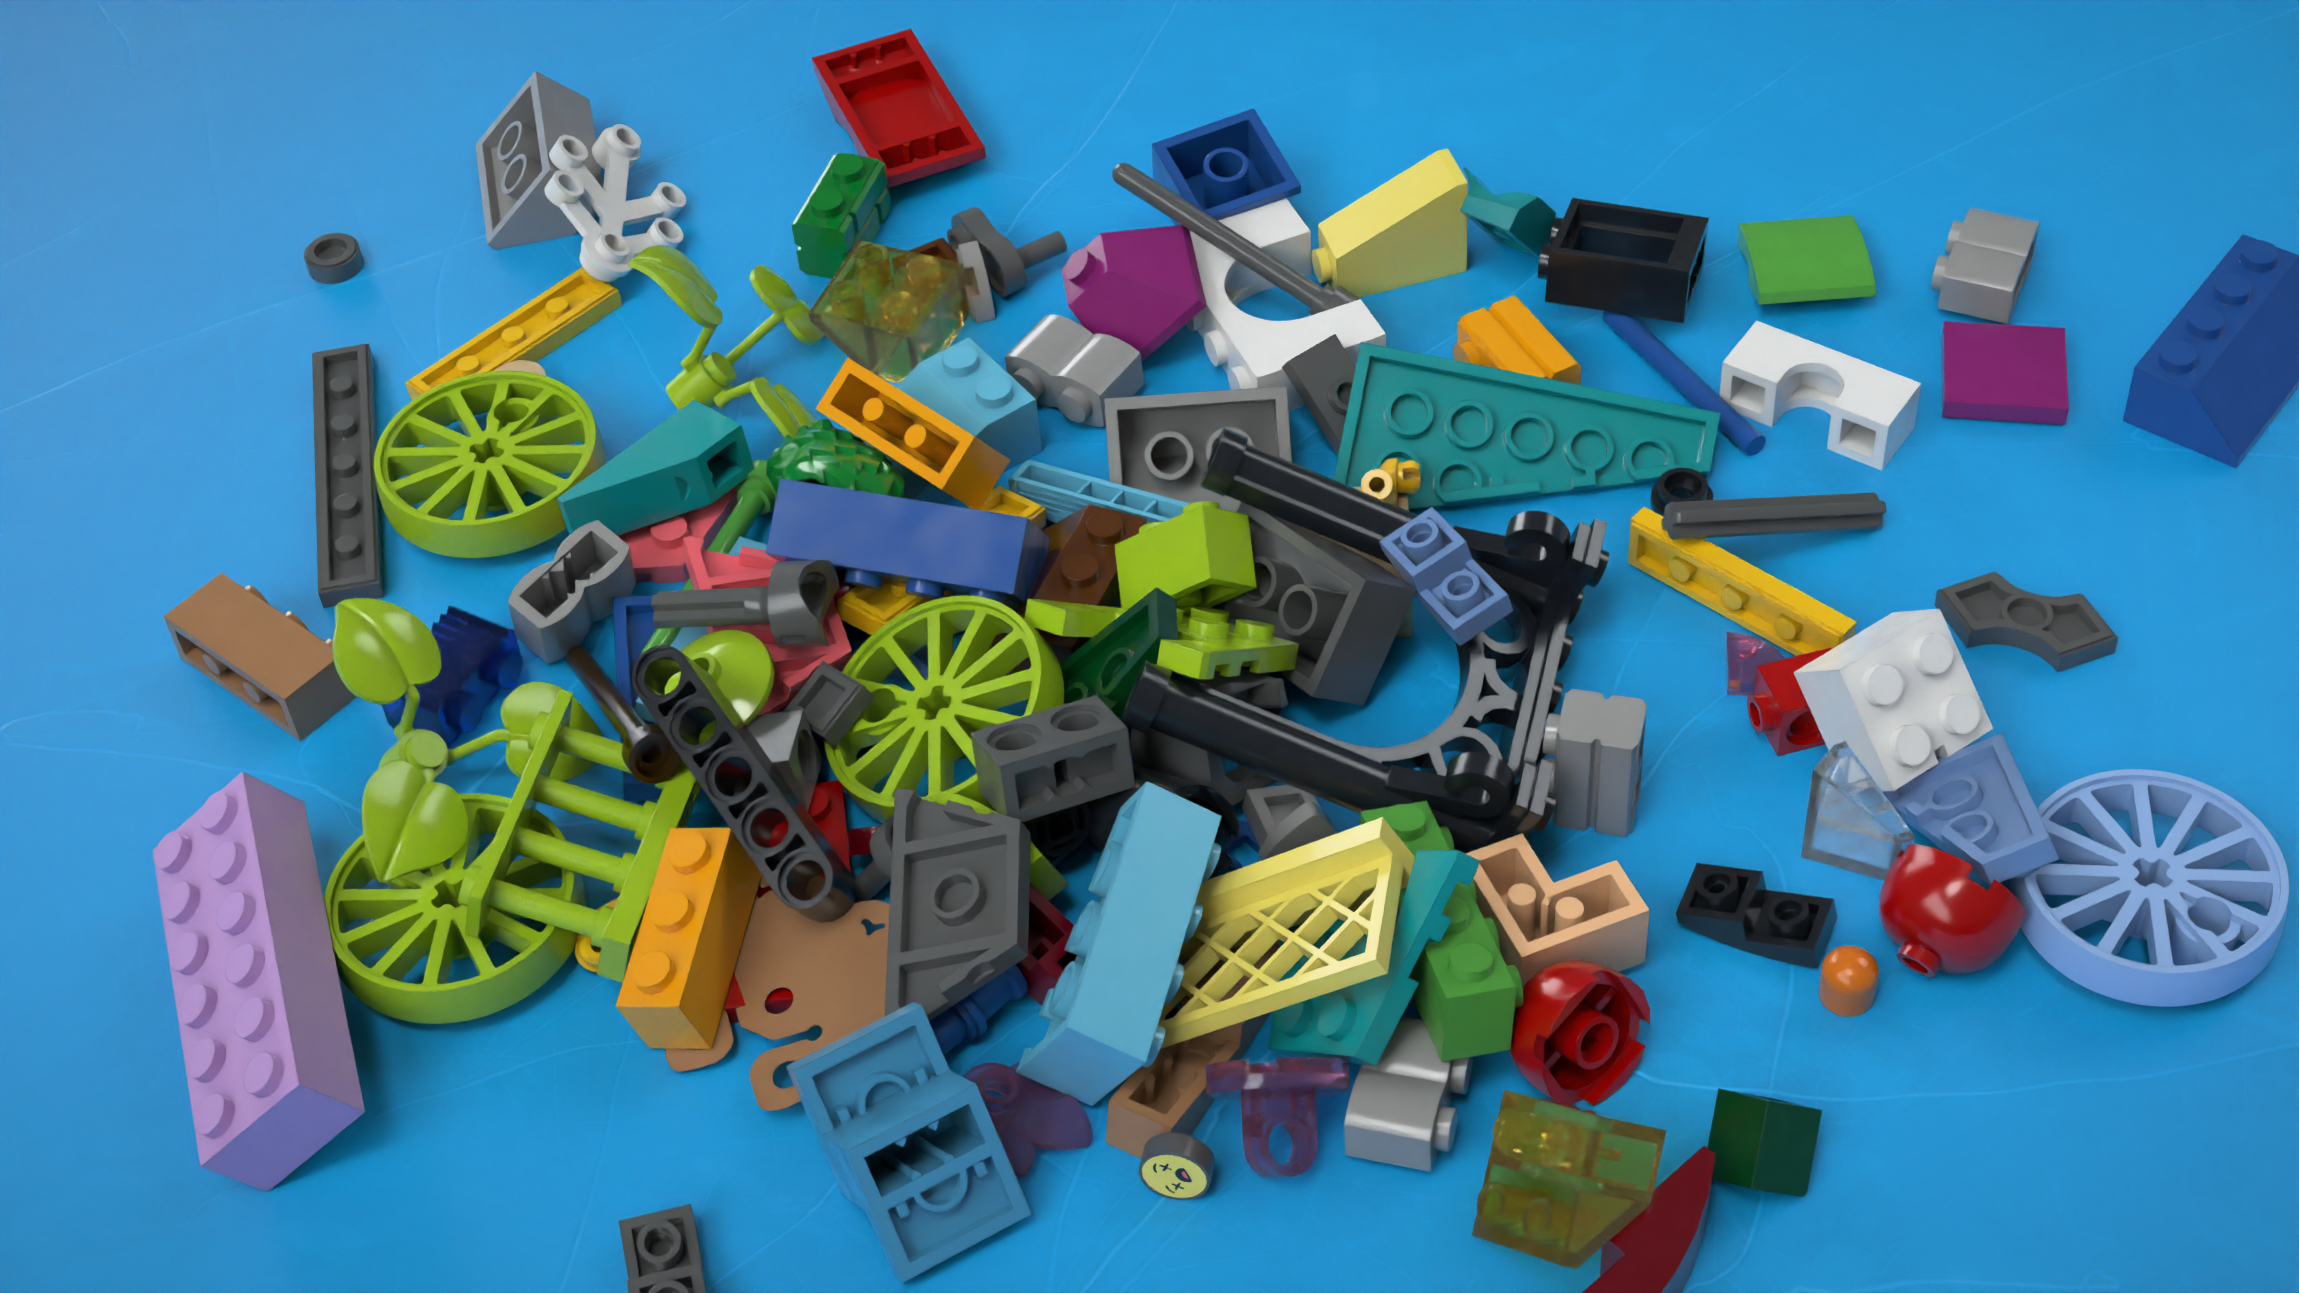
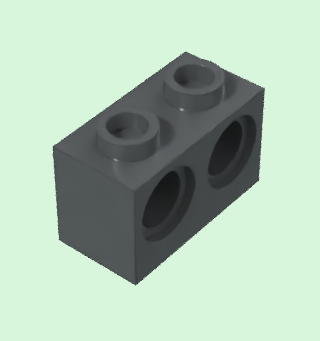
M1097 695L971 732L980 793L998 814L1020 819L1021 822L1135 787L1128 727Z

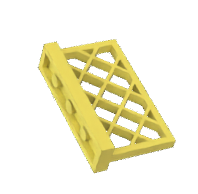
M1383 817L1201 883L1196 902L1203 905L1202 916L1191 939L1187 943L1182 944L1178 957L1184 965L1183 978L1174 998L1169 1004H1164L1158 1022L1159 1026L1165 1028V1037L1161 1049L1388 973L1400 890L1407 887L1415 856ZM1362 903L1355 912L1348 909L1351 906ZM1338 918L1344 921L1342 926L1320 949L1313 946ZM1302 924L1294 933L1288 930L1290 927ZM1364 934L1368 936L1365 953L1339 961ZM1278 939L1285 942L1259 970L1253 966ZM1243 944L1235 953L1230 951L1231 948ZM1303 955L1310 958L1293 977L1279 981ZM1220 959L1226 962L1200 990L1195 987ZM1244 975L1250 978L1232 998L1220 1001ZM1186 995L1191 998L1173 1018L1165 1020L1166 1015Z

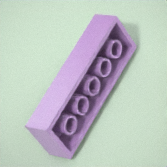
M242 771L221 791L212 794L204 805L175 831L165 835L158 846L152 851L200 1167L268 1192L365 1112L305 803Z

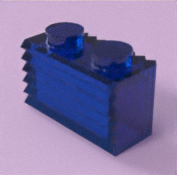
M448 606L447 613L441 614L439 622H433L431 632L440 650L441 670L438 676L431 682L415 686L420 694V701L412 725L414 730L425 729L437 733L444 740L447 749L463 732H471L479 725L484 714V708L501 689H510L517 682L524 664L513 629L455 606ZM404 694L394 703L382 705L387 722L393 729L401 722L406 704Z

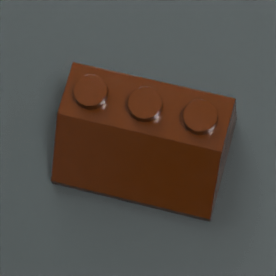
M1088 504L1042 530L1051 538L1049 549L1027 600L1041 599L1121 608L1115 544L1139 534V528L1147 524V519ZM1027 600L1026 603L1006 601V606L1025 618ZM1035 628L1052 648L1059 664L1093 638L1060 636ZM1009 633L996 635L989 650ZM1026 658L1007 675L1029 669L1031 667L1030 658Z

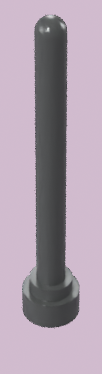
M1123 162L1113 168L1112 177L1118 185L1310 307L1308 314L1314 315L1359 300L1358 296L1342 286H1339L1337 289L1328 284L1324 288L1320 287L1132 165Z

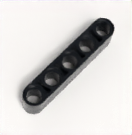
M659 645L644 651L636 660L632 670V684L636 694L778 898L788 907L820 923L832 922L843 917L852 908L856 898V884L852 874L713 678L703 667L674 647ZM681 672V678L676 688L665 694L668 680L674 674ZM716 721V729L713 736L707 742L699 745V737L702 730L707 724ZM752 770V779L747 789L734 796V787L739 777ZM788 821V832L784 840L780 844L770 847L772 831L780 823ZM824 872L825 884L822 891L816 897L807 900L806 888L809 881L815 875Z

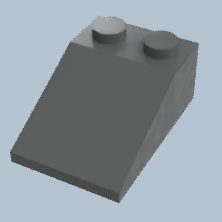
M1241 502L1237 513L1248 515L1257 588L1211 608L1229 612L1228 623L1235 625L1237 619L1268 623L1275 626L1274 637L1298 643L1295 669L1277 672L1310 696L1364 705L1417 590L1368 558L1318 533Z

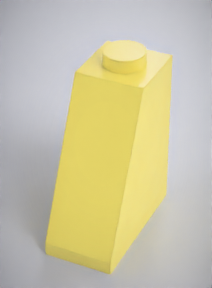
M1448 148L1434 152L1318 224L1319 248L1312 250L1311 258L1314 273L1319 283L1327 282L1334 289L1342 286L1360 298L1467 272L1468 217L1460 209L1468 194V182Z

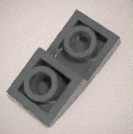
M691 1204L619 1221L629 1280H626L629 1293H708L695 1215Z

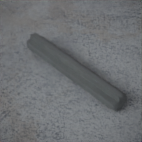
M1874 492L1670 502L1665 506L1661 526L1662 530L1667 531L1669 537L1673 540L1877 529L1882 525V515L1886 513V505L1884 501L1879 500Z

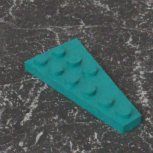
M1361 342L1333 480L1350 487H1361L1364 475L1371 470L1379 469L1386 460L1398 458L1399 462L1414 460L1420 465L1421 487L1417 493L1408 494V510L1412 512L1428 510L1431 507L1438 509L1657 483L1663 473L1674 468H1690L1706 477L1711 470L1721 413Z

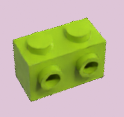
M1213 501L1194 502L1184 506L1182 514L1167 521L1145 524L1139 528V534L1115 544L1121 608H1131L1157 587L1176 599V608L1183 610L1184 615H1190L1192 606L1211 608L1257 588L1248 515L1221 509L1220 504Z

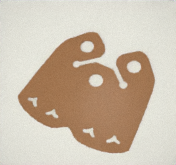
M761 875L759 882L761 888L769 886L763 875ZM815 875L809 881L806 888L807 899L816 897L822 891L825 879ZM774 890L765 893L761 898H758L756 893L734 969L746 1006L736 1008L740 1026L773 1041L806 1032L814 1025L822 1028L821 1036L815 1041L804 1039L763 1052L755 1060L749 1077L760 1109L770 1112L778 1111L801 1102L794 1085L783 1089L778 1088L774 1084L773 1074L779 1065L788 1061L795 1062L885 1016L889 903L879 900H866L854 903L852 908L843 917L832 922L820 923L788 907L778 898ZM867 919L873 925L885 924V927L867 935L866 928L861 921ZM778 988H788L791 990L793 1002L786 1011L779 1014H771L766 1010L765 1000L772 991ZM725 1004L712 1049H665V1057L672 1069L677 1072L690 1071L717 1063L727 1055L732 1047L734 1038L727 1012H725Z

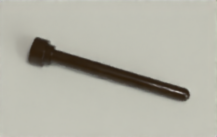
M582 646L571 648L566 655L567 665L623 738L622 758L633 776L646 784H658L671 778L680 766L681 757L658 725H646L586 648Z

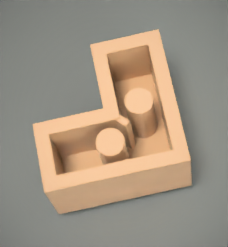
M1523 833L1466 853L1480 861L1477 872L1473 877L1477 894V905L1483 918L1491 917L1498 931L1500 953L1507 966L1514 965L1517 968L1522 986L1544 967L1561 961H1590L1608 966L1617 972L1645 962L1650 910L1617 860L1553 882Z

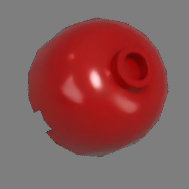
M1911 844L1907 846L1905 851L1901 849L1887 873L1879 894L1878 915L1888 938L1900 948L1896 956L1906 967L1926 977H1934L1938 970L1953 975L1981 972L1998 961L2012 943L2027 917L2022 903L1995 879L1989 889L1986 890L1969 878L1968 875L1974 866L1961 858L1936 848Z
M1568 960L1544 967L1523 986V1005L1514 1011L1511 1049L1509 1051L1518 1073L1545 1096L1565 1108H1575L1572 1103L1585 1100L1592 1105L1607 1100L1626 1083L1640 1062L1645 1049V1045L1636 1041L1640 1029V1019L1650 1024V1008L1645 993L1630 978L1608 966L1595 962Z

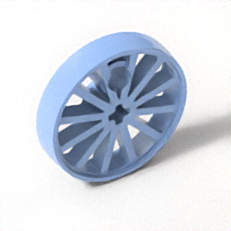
M2122 769L2096 773L2075 780L2055 791L2037 808L2059 859L2070 864L2049 863L2041 866L2029 876L2010 879V892L2022 903L2027 913L2021 929L2029 942L2049 964L2069 979L2096 993L2128 1003L2158 1007L2187 1006L2212 1001L2238 990L2254 979L2273 957L2287 916L2289 899L2287 866L2277 842L2264 824L2245 806L2229 795L2203 782L2174 773L2146 769ZM2109 811H2129L2133 841L2108 813ZM2151 813L2178 819L2160 848L2156 847ZM2071 822L2079 823L2092 839L2063 826ZM2197 827L2218 837L2181 853ZM2237 860L2246 862L2251 870L2218 869ZM2042 894L2078 895L2081 897L2056 908H2050ZM2231 901L2257 902L2265 908L2266 916H2262ZM2101 919L2111 922L2110 927L2097 946L2091 945L2073 932ZM2128 936L2147 940L2150 964L2116 956ZM2237 939L2245 942V944L2234 950Z

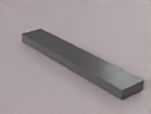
M369 343L312 353L318 595L323 608L336 606L345 599L384 598L380 498L374 471V455L378 444L374 357Z

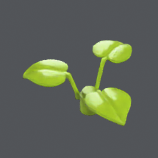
M664 245L648 247L629 262L628 267H632L649 276L685 313L704 327L690 354L680 362L684 370L666 385V392L678 410H681L693 400L709 408L716 404L719 408L723 409L732 400L752 393L757 403L779 429L784 438L787 434L794 437L801 426L807 425L809 427L812 423L818 421L807 406L783 384L772 386L766 378L756 377L734 388L732 386V382L737 377L732 365L781 321L804 344H816L824 336V326L818 315L806 302L797 298L795 291L779 274L765 265H758L750 272L749 279L755 292L774 313L725 357L717 352H712L707 356L703 352L716 327L722 322L723 314L720 308L714 304L717 300L716 290L702 271L682 252Z
M370 598L345 599L334 608L335 630L332 650L333 660L340 679L356 697L373 704H391L402 697L403 694L406 698L401 722L394 728V734L399 741L382 756L379 768L370 776L362 797V827L365 846L376 878L380 883H385L403 875L428 869L445 862L460 850L466 840L469 821L464 802L452 787L434 782L435 778L443 772L446 766H451L457 760L498 742H507V765L514 775L521 778L533 750L528 749V741L536 716L539 711L550 714L562 688L546 682H529L520 685L502 703L500 714L505 729L494 730L459 747L447 749L444 740L437 733L425 729L414 730L412 727L420 701V694L415 686L431 682L438 676L441 670L440 650L430 629L417 616L393 603ZM573 697L569 727L602 737L598 726L583 706ZM560 752L549 777L566 782L581 775L595 762Z

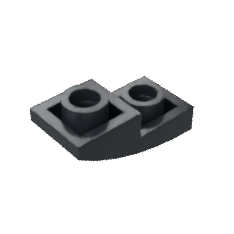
M1696 863L1676 911L1677 920L1680 924L1720 943L1768 959L1817 969L1837 920L1835 903L1832 898L1767 890L1763 871Z

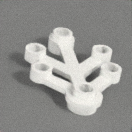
M622 124L606 128L592 146V155L595 161L605 169L603 188L583 164L588 157L586 146L573 136L562 135L549 152L551 162L560 170L554 173L544 189L547 198L554 205L560 207L583 237L579 254L582 267L592 277L604 282H613L618 277L626 276L632 269V267H628L629 262L644 249L656 245H664L676 249L684 237L681 228L672 221L686 204L685 194L676 185L669 182H661L650 196L626 201L628 174L641 155V139L633 129ZM581 195L600 217L599 224L578 200ZM655 219L646 233L622 236L623 226Z

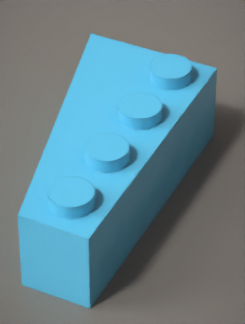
M1148 781L1120 807L1088 888L1091 893L1100 896L1098 902L1091 900L1086 905L1077 923L1073 926L1064 950L1077 955L1076 959L1066 966L1055 988L1048 990L1038 1015L1050 1021L1045 1038L1033 1049L1025 1048L1016 1073L1093 1106L1141 1066L1148 1068L1154 1062L1165 1037V1028L1158 1025L1164 1004H1169L1174 998L1184 974V966L1177 963L1182 944L1187 943L1191 939L1202 916L1203 905L1196 902L1201 883H1205L1210 878L1220 857L1221 845L1215 843L1214 840L1222 817L1221 815Z

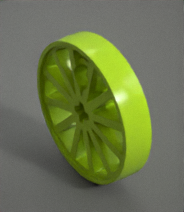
M523 371L482 372L460 377L428 390L407 404L389 422L378 441L374 455L377 491L384 513L392 527L407 541L424 550L458 558H487L507 555L536 546L556 536L567 528L557 498L606 464V453L600 430L584 399L560 381L544 375ZM488 412L486 430L482 431L474 415ZM458 422L465 435L446 428V426ZM577 441L584 443L582 445H569ZM419 444H422V445L427 446V447H417V446H418ZM552 473H572V474L570 475V477H569L568 479H563V478H561V477H559V476H556V475H554V474H552ZM402 475H409L407 477L399 479ZM526 491H529L543 499L526 507L521 498ZM427 500L417 509L411 506L416 503ZM462 504H467L462 520L448 519ZM503 509L509 511V514L486 519L488 511Z
M961 595L925 602L901 613L879 628L860 646L846 664L842 673L864 685L875 697L835 748L824 742L825 751L834 774L847 793L867 814L882 824L894 814L895 790L906 788L916 791L927 768L928 795L920 797L921 799L936 803L934 799L946 791L967 797L994 810L979 791L977 773L954 787V762L968 758L976 768L971 732L1064 705V681L1060 664L1052 648L1039 632L1014 610L998 601L979 596ZM965 631L953 654V635ZM1009 633L989 650L996 635ZM927 645L928 679L925 678L910 658V656ZM1026 658H1030L1031 667L1029 669L1007 675ZM899 667L915 690L909 691L894 684L884 685L883 683ZM1028 700L1024 715L1021 717L997 711L1000 707ZM875 745L861 758L856 760L861 748ZM892 771L882 792H874L875 784Z
M480 793L459 794L466 807L469 821L468 834L460 850L452 856L450 868L445 861L437 866L412 872L385 882L390 885L391 889H364L371 880L376 878V875L368 857L363 834L343 854L329 878L323 900L338 974L346 987L364 1004L382 1014L408 1022L447 1024L473 1020L501 1011L526 998L544 985L568 959L575 947L578 933L547 924L542 932H538L512 919L527 917L494 907L491 908L478 938L465 935L467 906L458 904L463 879L471 864L479 867L482 866L492 842L476 858L481 834H496L511 798ZM535 809L526 829L566 841L558 827L544 814ZM518 854L514 855L503 880L504 882L585 907L587 906L585 885L580 873L528 857L514 861L519 856ZM554 877L562 879V886L560 888H530ZM355 919H376L347 932L348 925ZM498 941L520 952V954L505 964L494 967L485 948L491 942ZM391 947L372 968H368L360 962L363 958ZM429 955L421 984L401 982L424 956ZM471 957L479 976L448 983L453 959Z

